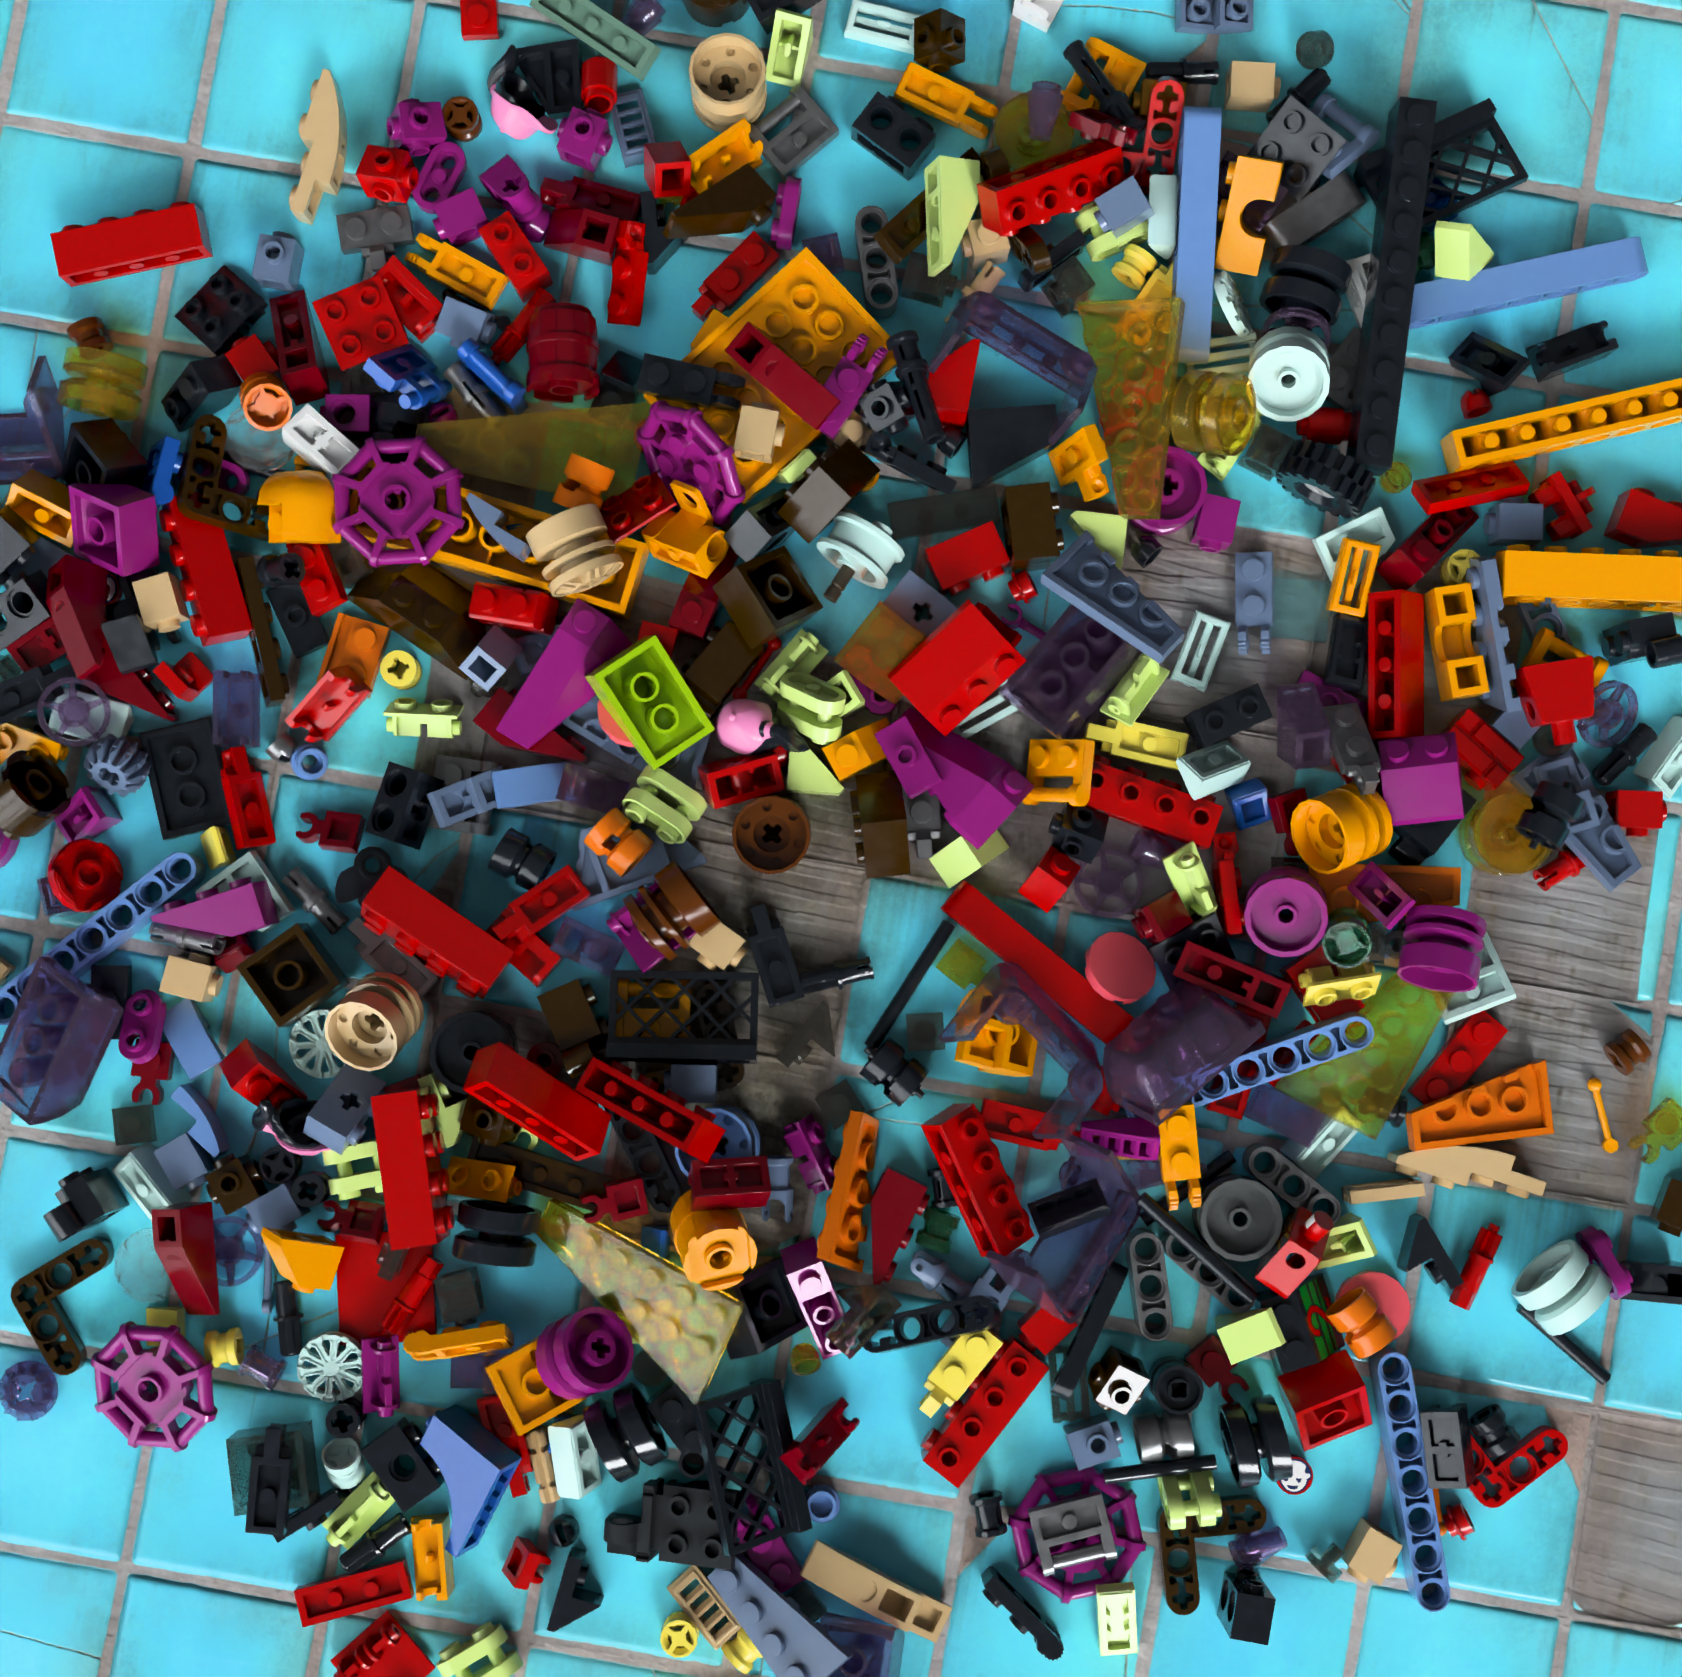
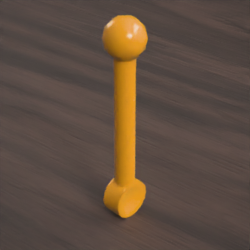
M1592 1077L1587 1081V1087L1593 1093L1604 1135L1601 1145L1603 1150L1613 1153L1619 1146L1618 1142L1611 1136L1600 1093L1602 1082L1600 1079Z

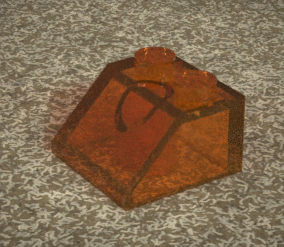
M879 601L833 660L862 684L896 705L903 694L889 680L887 675L918 647L928 635L886 601Z

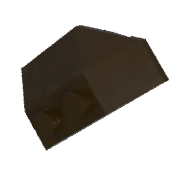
M422 563L392 564L370 569L348 593V600L466 681L468 680L469 676L461 671L459 666L486 635L485 624L469 618L468 611L472 592L431 564L423 566Z

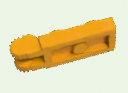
M909 62L894 92V98L957 129L960 127L965 133L981 139L986 138L989 129L981 122L966 115L969 107L975 113L988 119H995L999 112L997 106L976 96L974 91L913 62Z
M420 232L415 241L424 249L435 253L436 256L432 263L419 255L408 252L404 260L414 268L427 274L429 278L483 308L492 311L509 282L507 276L448 243L443 242L442 244Z
M1192 1102L1155 1106V1117L1160 1134L1161 1179L1165 1185L1169 1211L1178 1210L1179 1196L1175 1181L1180 1180L1188 1181V1199L1192 1208L1201 1207V1187L1198 1179L1201 1178L1194 1104Z
M485 1321L479 1324V1328L465 1330L464 1327L459 1326L448 1327L442 1330V1334L430 1335L425 1330H420L416 1333L412 1332L411 1334L408 1333L402 1345L405 1352L410 1354L414 1360H421L423 1362V1360L447 1359L510 1349L514 1346V1335L505 1323Z

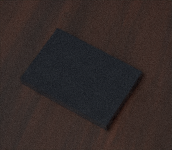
M205 717L139 733L142 749L148 753L146 760L151 764L148 776L163 840L167 841L205 832L213 826H230V817L221 782V769H223L222 750L214 717Z

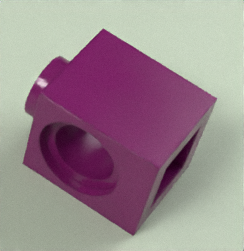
M473 187L433 205L438 218L432 220L441 240L443 241L448 238L455 248L480 238L478 229L489 223Z
M325 394V406L320 407L319 414L347 439H367L371 437L372 432L377 431V426L374 424L377 403L370 395ZM355 410V417L350 423L340 424V417L345 411Z
M1206 493L1205 501L1195 517L1190 542L1199 544L1198 548L1205 552L1220 553L1221 549L1226 550L1232 544L1241 501Z

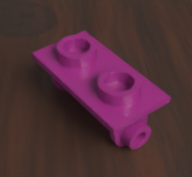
M811 1113L798 1122L795 1121L783 1127L786 1133L783 1137L794 1159L806 1154L808 1161L799 1164L798 1168L808 1190L813 1189L816 1195L833 1188L835 1179L834 1166L837 1158L831 1155L825 1142L824 1130L815 1121Z
M397 1334L393 1335L391 1339H387L384 1336L361 1339L362 1413L378 1412L380 1417L393 1416L394 1409L400 1408L399 1336Z

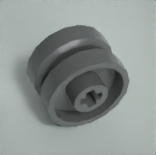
M1234 1173L1216 1176L1201 1188L1202 1206L1192 1209V1218L1195 1231L1207 1246L1226 1259L1240 1262L1258 1259L1273 1248L1281 1234L1283 1217L1280 1204L1271 1190L1248 1176ZM1237 1212L1242 1214L1240 1221L1233 1220V1216Z

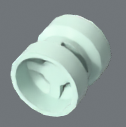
M349 1437L335 1438L325 1445L321 1459L331 1484L339 1489H350L357 1486L363 1480L366 1473V1466L357 1442Z

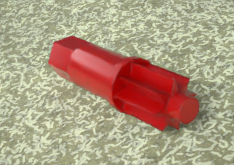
M538 288L512 323L504 328L505 330L491 346L490 350L494 353L491 359L497 365L502 361L509 364L520 348L526 344L530 317L534 314L535 309L544 304L556 303L555 298L545 289Z
M1489 1223L1487 1229L1481 1226L1471 1250L1469 1249L1468 1251L1469 1256L1460 1273L1464 1283L1454 1288L1449 1302L1465 1310H1470L1490 1264L1494 1262L1493 1258L1503 1238L1498 1234L1499 1226L1493 1223Z
M424 1254L398 1297L393 1299V1303L382 1318L380 1324L384 1329L381 1335L391 1339L393 1334L398 1336L402 1334L412 1316L417 1312L416 1308L444 1266L440 1260L432 1255Z

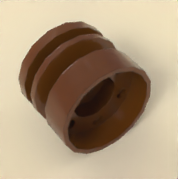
M779 794L760 796L746 804L736 816L732 829L733 846L740 860L752 870L765 874L784 873L796 866L806 854L812 836L810 819L803 807L792 798ZM769 823L772 827L777 824L781 826L782 830L779 833L780 841L777 842L774 838L769 841L765 839L764 835L767 829L764 826Z
M675 860L654 875L661 889L657 895L643 884L638 887L640 894L646 901L644 905L632 894L623 899L629 911L631 921L652 948L661 952L669 961L678 956L676 949L670 942L671 939L674 938L685 950L690 947L689 940L683 931L688 926L703 937L721 923V919Z

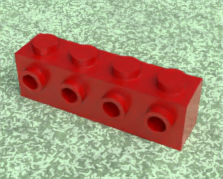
M1101 139L1098 142L1092 141L978 183L977 190L983 227L998 233L999 236H1013L1018 234L1020 228L1025 226L1045 224L1051 221V217L1054 215L1081 210L1083 204L1094 201V199L1125 180L1122 147L1116 146L1105 139Z
M186 201L172 203L169 205V208L158 211L152 209L138 210L130 217L120 219L117 217L101 218L97 224L88 226L68 225L63 227L62 231L50 234L58 275L71 287L213 257L205 215L195 203Z
M199 491L189 498L194 501V507L196 508L204 504L198 501ZM174 495L172 501L163 505L162 510L159 511V519L163 531H169L173 544L169 546L171 561L174 567L179 566L183 578V580H180L181 595L185 602L189 601L193 612V615H190L192 632L195 637L200 636L203 647L245 639L253 627L224 529L185 517L179 511L177 495Z
M1403 589L1368 593V731L1372 740L1383 741L1424 736L1423 594Z
M1094 754L1090 798L1085 807L1185 844L1194 841L1196 848L1202 850L1210 848L1224 806L1215 804L1216 797L1208 795L1194 800L1190 794L1180 791L1181 785L1166 779H1160L1159 783L1145 779L1147 773L1128 766H1126L1125 771L1111 767V760Z
M497 1042L476 1051L463 1087L464 1091L576 1162L601 1153L612 1115L600 1108L597 1102L583 1097L574 1091L568 1083L557 1080L545 1072L539 1064L530 1062L516 1053L515 1049L508 1044Z
M592 1057L575 1087V1091L707 1164L726 1131L713 1123L716 1115L698 1105L695 1106L693 1111L685 1107L688 1100L669 1089L665 1096L658 1093L659 1084L641 1074L638 1080L629 1077L633 1070L614 1059L609 1066Z
M974 1103L952 1104L921 1124L981 1257L1003 1259L1035 1236L1029 1224V1216L1025 1209L1021 1207L1014 1192V1183L1006 1174L999 1159V1150L991 1141L986 1131L983 1115L975 1107Z
M1012 1334L1006 1341L1003 1339L1002 1346L991 1358L992 1360L986 1368L978 1374L968 1387L969 1390L961 1400H955L951 1407H947L943 1414L946 1420L938 1430L932 1428L921 1442L920 1446L924 1448L921 1451L922 1461L957 1488L961 1486L1050 1369L1043 1358L1035 1352L1032 1353L1025 1344Z

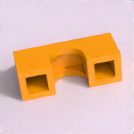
M1244 154L1238 155L1237 162L1230 161L1225 184L1232 186L1229 200L1222 199L1217 221L1224 223L1221 237L1216 236L1214 269L1251 276L1259 275L1268 236L1250 232L1243 223V211L1245 206L1253 200L1261 199L1273 202L1276 200L1284 165L1283 161Z
M1471 583L1437 587L1423 594L1440 701L1447 702L1472 698L1490 692L1483 655L1477 656L1471 642V624L1473 620L1477 619Z

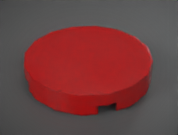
M81 838L64 844L53 854L48 865V882L54 896L64 906L76 912L91 913L102 909L120 894L123 868L118 856L109 846L102 842L97 843L90 839Z

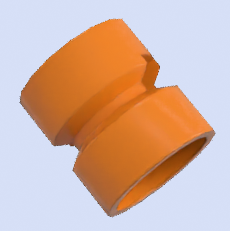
M257 372L248 376L241 384L239 391L240 403L245 417L255 428L264 431H274L283 427L290 420L293 411L292 400L284 383L276 375L267 372Z
M571 453L564 469L567 479L566 481L559 482L552 502L569 509L585 504H596L600 510L604 502L600 494L601 492L608 491L615 471Z
M615 807L593 827L583 842L598 856L606 855V864L620 877H624L649 852L654 842L640 829L632 830L630 828L631 820ZM615 836L621 839V841L617 845L616 842L613 840Z
M1364 1286L1354 1288L1339 1297L1329 1306L1325 1313L1339 1333L1346 1332L1344 1341L1358 1359L1366 1358L1380 1351L1397 1334V1329L1386 1314L1376 1312L1378 1303Z

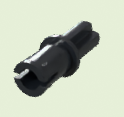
M1181 58L1179 62H1149L1146 66L1145 78L1157 80L1162 76H1172L1178 81L1187 84L1216 85L1219 73H1214V71L1219 69L1218 61L1187 62L1186 58Z
M1316 68L1297 87H1290L1287 90V96L1266 114L1267 122L1270 124L1290 95L1294 96L1309 109L1310 103L1331 83L1327 72L1324 69Z
M1639 723L1620 744L1614 743L1612 745V751L1592 770V778L1604 787L1609 786L1628 766H1635L1637 764L1636 758L1658 739L1655 731L1647 724Z
M866 956L862 959L837 964L834 961L832 966L801 973L799 979L804 994L834 987L842 990L843 985L874 979L873 967H870V957Z
M290 1280L273 1283L277 1316L273 1317V1321L278 1324L279 1347L282 1356H295L300 1354L303 1349L300 1318H303L304 1314L299 1312L298 1292L292 1288L293 1282Z
M401 1512L397 1513L395 1517L375 1531L368 1530L364 1539L340 1555L339 1560L343 1569L348 1574H353L377 1556L384 1557L388 1548L412 1533L411 1525Z

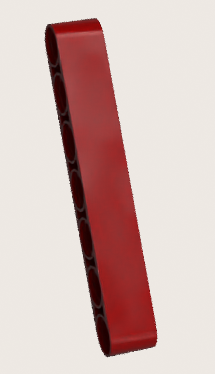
M962 880L940 907L956 923L1134 1068L1138 1069L1160 1042L1158 1037L1118 1004L1106 1000L1098 994L1085 977L967 881Z

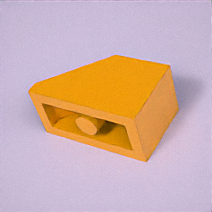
M31 469L13 482L5 506L9 505L33 530L72 548L74 544L69 489L67 486L34 469Z
M886 717L857 729L822 748V753L840 784L887 759L874 735L890 725Z
M268 1227L262 1228L261 1236L280 1275L293 1282L292 1288L304 1293H314L315 1289H331L344 1250L343 1246L323 1235Z

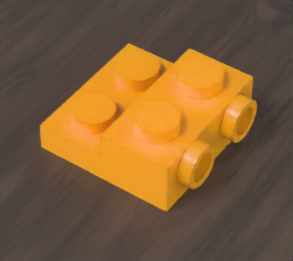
M539 1336L484 1367L518 1436L527 1433L587 1399L586 1397L568 1400L555 1395L544 1384L537 1370L535 1356Z

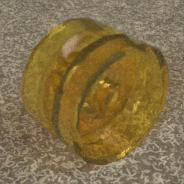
M1037 91L1021 93L1007 101L998 113L990 149L1000 146L1010 171L1070 150L1075 133L1074 128L1068 126L1070 113L1065 105L1052 95Z
M74 346L66 348L62 369L71 378L60 380L56 402L72 410L101 418H112L119 421L139 420L143 400L133 391L144 389L146 385L148 367L145 364L105 350Z
M1191 370L1186 373L1176 387L1171 404L1170 425L1175 444L1185 451L1201 453L1209 451L1211 454L1236 456L1243 451L1250 440L1256 417V393L1252 381L1245 374L1221 372L1217 374L1216 372Z
M1504 793L1476 802L1464 816L1465 818L1459 827V844L1465 858L1475 869L1489 875L1507 876L1523 874L1536 869L1548 858L1551 849L1540 845L1535 850L1530 849L1528 846L1531 841L1518 833L1514 828L1524 810L1533 808L1530 801L1532 797L1523 793ZM1505 830H1507L1508 838L1505 837Z

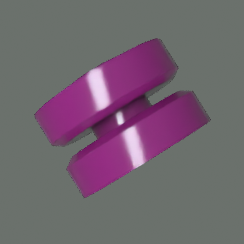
M1167 445L1151 448L1137 458L1122 482L1120 500L1124 514L1128 516V520L1133 526L1144 533L1161 536L1177 532L1192 520L1205 501L1208 487L1205 470L1195 456L1182 448ZM1157 488H1164L1167 491L1168 496L1164 495L1163 489Z
M1293 866L1273 867L1261 873L1249 886L1245 899L1244 918L1246 931L1255 945L1271 955L1282 958L1294 957L1312 950L1324 937L1328 924L1326 893L1318 879L1306 870ZM1289 909V914H1281V910Z
M599 1306L583 1308L548 1324L538 1338L535 1356L537 1370L544 1384L555 1395L573 1400L583 1399L595 1393L612 1389L623 1382L631 1370L634 1349L632 1336L625 1322L613 1311Z

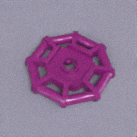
M663 400L654 402L650 406V414L645 423L636 431V439L642 445L650 472L649 475L655 471L658 473L676 502V506L679 508L678 512L681 507L671 489L670 483L673 480H678L696 487L707 503V507L713 517V525L718 527L726 525L730 521V514L738 503L743 502L746 494L745 487L740 484L732 455L735 452L731 444L727 445L703 419V413L696 407L684 409L671 406ZM661 424L664 427L666 434L658 430ZM720 490L723 492V498L719 493ZM684 493L688 500L696 504L691 496Z
M417 435L415 438L397 439L367 438L365 439L366 444L338 474L333 473L331 481L334 483L335 524H333L332 528L335 534L343 536L369 560V565L378 568L380 565L422 563L425 566L431 563L430 559L458 529H463L465 523L462 520L461 478L463 473L460 468H455L428 444L424 436ZM409 453L407 460L398 464L384 462L381 455ZM422 457L440 475L431 479L425 476L416 467L419 458ZM373 459L376 466L361 482L353 480ZM446 485L447 513L436 510L437 499L435 489ZM349 489L358 491V496L360 497L359 512L351 516ZM393 492L396 495H400L402 492L406 493L404 499L406 504L403 508L396 507L394 510L389 508L392 504L389 496ZM433 519L444 522L422 545L418 536ZM366 522L378 533L374 545L355 528L356 525ZM410 538L414 549L385 550L388 539L404 540Z
M132 1321L123 1323L119 1328V1332L100 1352L94 1353L91 1359V1365L95 1370L97 1403L94 1407L97 1413L102 1412L128 1439V1445L133 1448H137L140 1445L171 1448L174 1452L185 1450L188 1447L189 1441L208 1422L215 1420L218 1412L214 1406L212 1370L215 1367L212 1361H207L180 1333L181 1329L173 1324L169 1327L136 1325ZM139 1340L161 1343L159 1347L143 1349ZM125 1347L129 1357L123 1364L115 1361V1357ZM172 1348L186 1361L191 1369L185 1370L170 1354ZM111 1377H113L114 1383L118 1381V1391L115 1392V1395H112ZM195 1378L197 1379L198 1402L192 1400L190 1396L194 1387L192 1379ZM148 1381L156 1385L158 1392L156 1391L151 1394L147 1388L150 1386ZM181 1412L192 1417L182 1428L178 1427L175 1420ZM150 1423L158 1424L156 1427H161L163 1432L147 1431L146 1426Z
M1094 1466L1078 1470L1076 1467L1047 1474L1039 1472L1035 1475L1036 1480L1015 1513L1009 1515L1008 1525L1012 1528L1019 1567L1017 1568L1019 1574L1022 1577H1029L1059 1597L1061 1603L1069 1604L1071 1600L1096 1595V1585L1121 1583L1141 1551L1146 1550L1147 1544L1142 1537L1135 1503L1137 1498L1135 1492L1132 1489H1125L1118 1483L1104 1484L1103 1473L1095 1469ZM1081 1482L1079 1491L1073 1492L1072 1495L1064 1496L1062 1494L1057 1496L1052 1489ZM1091 1484L1112 1497L1113 1500L1105 1505L1114 1544L1123 1546L1125 1549L1110 1573L1103 1564L1106 1560L1104 1557L1061 1568L1065 1570L1063 1582L1053 1575L1044 1577L1043 1570L1039 1567L1041 1562L1038 1552L1032 1556L1027 1529H1032L1027 1509L1036 1507L1044 1494L1050 1499L1049 1503L1087 1494ZM1119 1509H1122L1127 1536L1115 1533L1112 1514ZM1100 1534L1086 1537L1082 1540L1078 1539L1049 1547L1050 1553L1052 1555L1101 1542ZM1093 1569H1097L1102 1578L1072 1584L1074 1573H1088Z

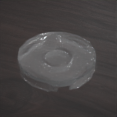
M242 406L233 411L225 423L227 429L226 450L233 461L244 469H253L256 472H269L279 469L290 461L295 453L283 442L282 427L274 431H264L255 428L245 417Z
M152 1227L132 1234L119 1246L114 1259V1274L127 1295L147 1303L160 1302L177 1293L154 1249Z

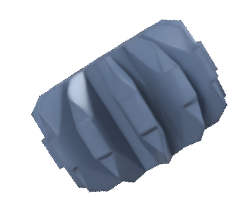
M109 733L106 737L99 738L92 743L82 766L88 771L86 778L96 781V788H105L110 796L117 792L120 796L125 797L131 792L135 793L145 783V778L149 774L151 764L146 760L148 753L137 748L138 742L133 744L128 742L125 735L117 738Z

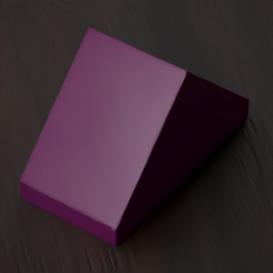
M86 785L76 792L71 799L69 807L54 821L66 840L71 842L81 838L93 840L121 822L123 818L104 789Z
M1372 860L1347 886V889L1389 930L1416 903L1414 896Z

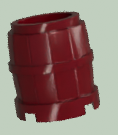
M564 302L548 303L536 308L534 314L530 317L528 341L526 344L529 371L526 375V391L529 393L531 390H534L535 398L556 403H573V396L584 394V401L598 396L600 392V376L597 373L600 345L597 337L596 319L592 316L590 309L582 305Z

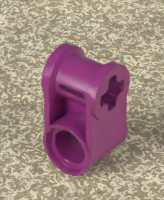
M508 154L478 176L496 202L501 203L506 210H509L517 221H530L541 212L543 203L540 197L529 186L527 176Z

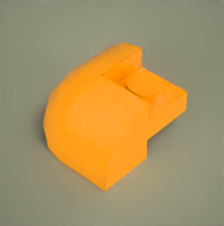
M312 469L276 472L265 480L259 490L257 505L269 506V543H341V535L335 534L332 528L333 524H335L334 490L329 479L325 476L326 472Z
M978 986L970 990L962 999L953 1026L960 1028L954 1061L978 1067V1071L1012 1077L1033 1076L1038 1044V1026L1033 1025L1029 1012L1022 1005L1024 1001L1012 994L985 986Z

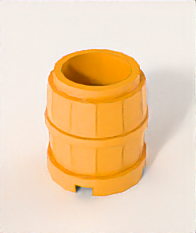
M691 1190L687 1191L678 1199L670 1216L673 1233L672 1239L680 1255L687 1279L692 1284L693 1281L701 1284L702 1289L708 1291L724 1290L737 1285L744 1279L742 1274L747 1271L749 1266H751V1269L755 1266L758 1252L753 1237L747 1229L741 1210L737 1208L691 1212Z

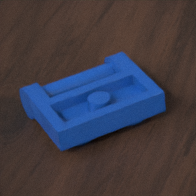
M473 338L463 342L457 351V355L466 369L482 384H485L499 400L519 417L528 408L522 397L526 393V388L517 380L514 381L503 373L489 356L480 351V345Z
M165 436L151 446L147 459L148 473L145 476L142 488L143 491L155 495L157 509L160 505H165L172 501L174 490L169 483L172 473L177 474L183 460V453L178 451L181 441L169 436Z

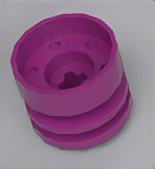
M1420 905L1410 908L1406 913L1405 923L1407 926L1403 931V938L1409 944L1402 946L1397 967V975L1400 979L1421 988L1442 992H1467L1475 989L1478 985L1481 960L1475 954L1481 952L1484 947L1482 938L1486 934L1487 923L1475 913L1445 905Z

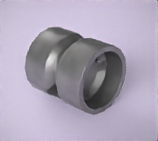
M1165 1410L1162 1417H1158L1155 1412L1133 1415L1134 1438L1141 1464L1162 1461L1165 1455H1169L1172 1460L1194 1457L1193 1434L1188 1413L1178 1415Z

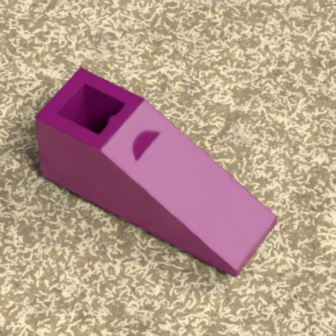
M251 877L230 882L231 890L219 893L218 888L197 893V901L186 904L185 899L162 905L164 912L151 916L153 922L230 937L247 934L280 923L267 880L253 882Z
M811 1237L781 1249L780 1253L787 1278L824 1360L855 1348L858 1345L824 1260L817 1258V1241L815 1237Z

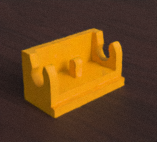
M745 118L689 155L691 160V185L699 194L747 163L754 170L762 165L763 161L760 159L763 151L762 141L760 139L755 143L751 141L749 137L751 125Z
M449 1513L412 1516L411 1531L416 1600L422 1601L429 1595H436L437 1601L448 1600L455 1588L453 1557L445 1550L451 1532Z

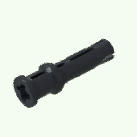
M1076 40L1064 50L1063 55L1100 105L1098 110L1121 120L1120 124L1136 128L1138 136L1145 128L1146 121L1142 116H1137L1130 107L1127 94L1115 89L1102 68L1084 46L1082 40Z
M914 330L902 331L891 336L886 341V346L889 351H892L897 365L895 370L896 377L905 383L923 438L922 441L925 445H933L943 441L947 435L944 432L926 378L929 366L927 361L921 357L917 345L919 341L918 333Z

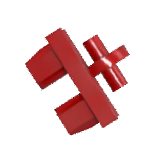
M1558 471L1540 482V487L1528 496L1530 503L1543 504V510L1552 506L1558 518L1545 525L1546 531L1553 542L1568 537L1572 540L1593 528L1586 514L1594 510L1587 497L1596 493L1593 486L1583 491L1576 479L1567 483L1561 471Z

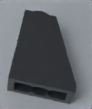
M1055 404L968 410L966 434L971 490H979L1055 448L1058 437H1063L1064 434L1062 415H1056Z

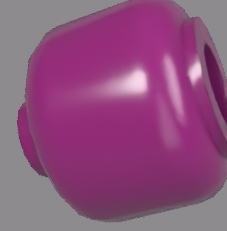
M542 207L541 212L532 220L520 222L515 219V221L529 241L541 243L545 240L552 213Z

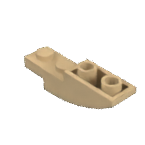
M324 68L319 80L316 79L312 84L310 92L311 104L308 113H304L299 122L300 138L310 152L306 151L301 161L302 175L298 186H293L289 196L290 210L298 221L313 225L323 193L326 192L338 196L347 153V122L343 99L332 73Z
M1467 1144L1412 1151L1409 1150V1147L1391 1151L1387 1156V1160L1397 1163L1396 1171L1416 1178L1419 1171L1433 1175L1431 1183L1452 1190L1455 1183L1467 1187L1471 1173L1470 1180L1493 1187L1494 1181H1498L1507 1185V1193L1528 1199L1530 1193L1543 1196L1547 1182L1512 1171L1516 1156L1481 1146Z
M818 1539L815 1540L799 1573L802 1577L853 1606L907 1633L911 1631L934 1643L937 1642L952 1610L949 1604L888 1576L881 1569Z

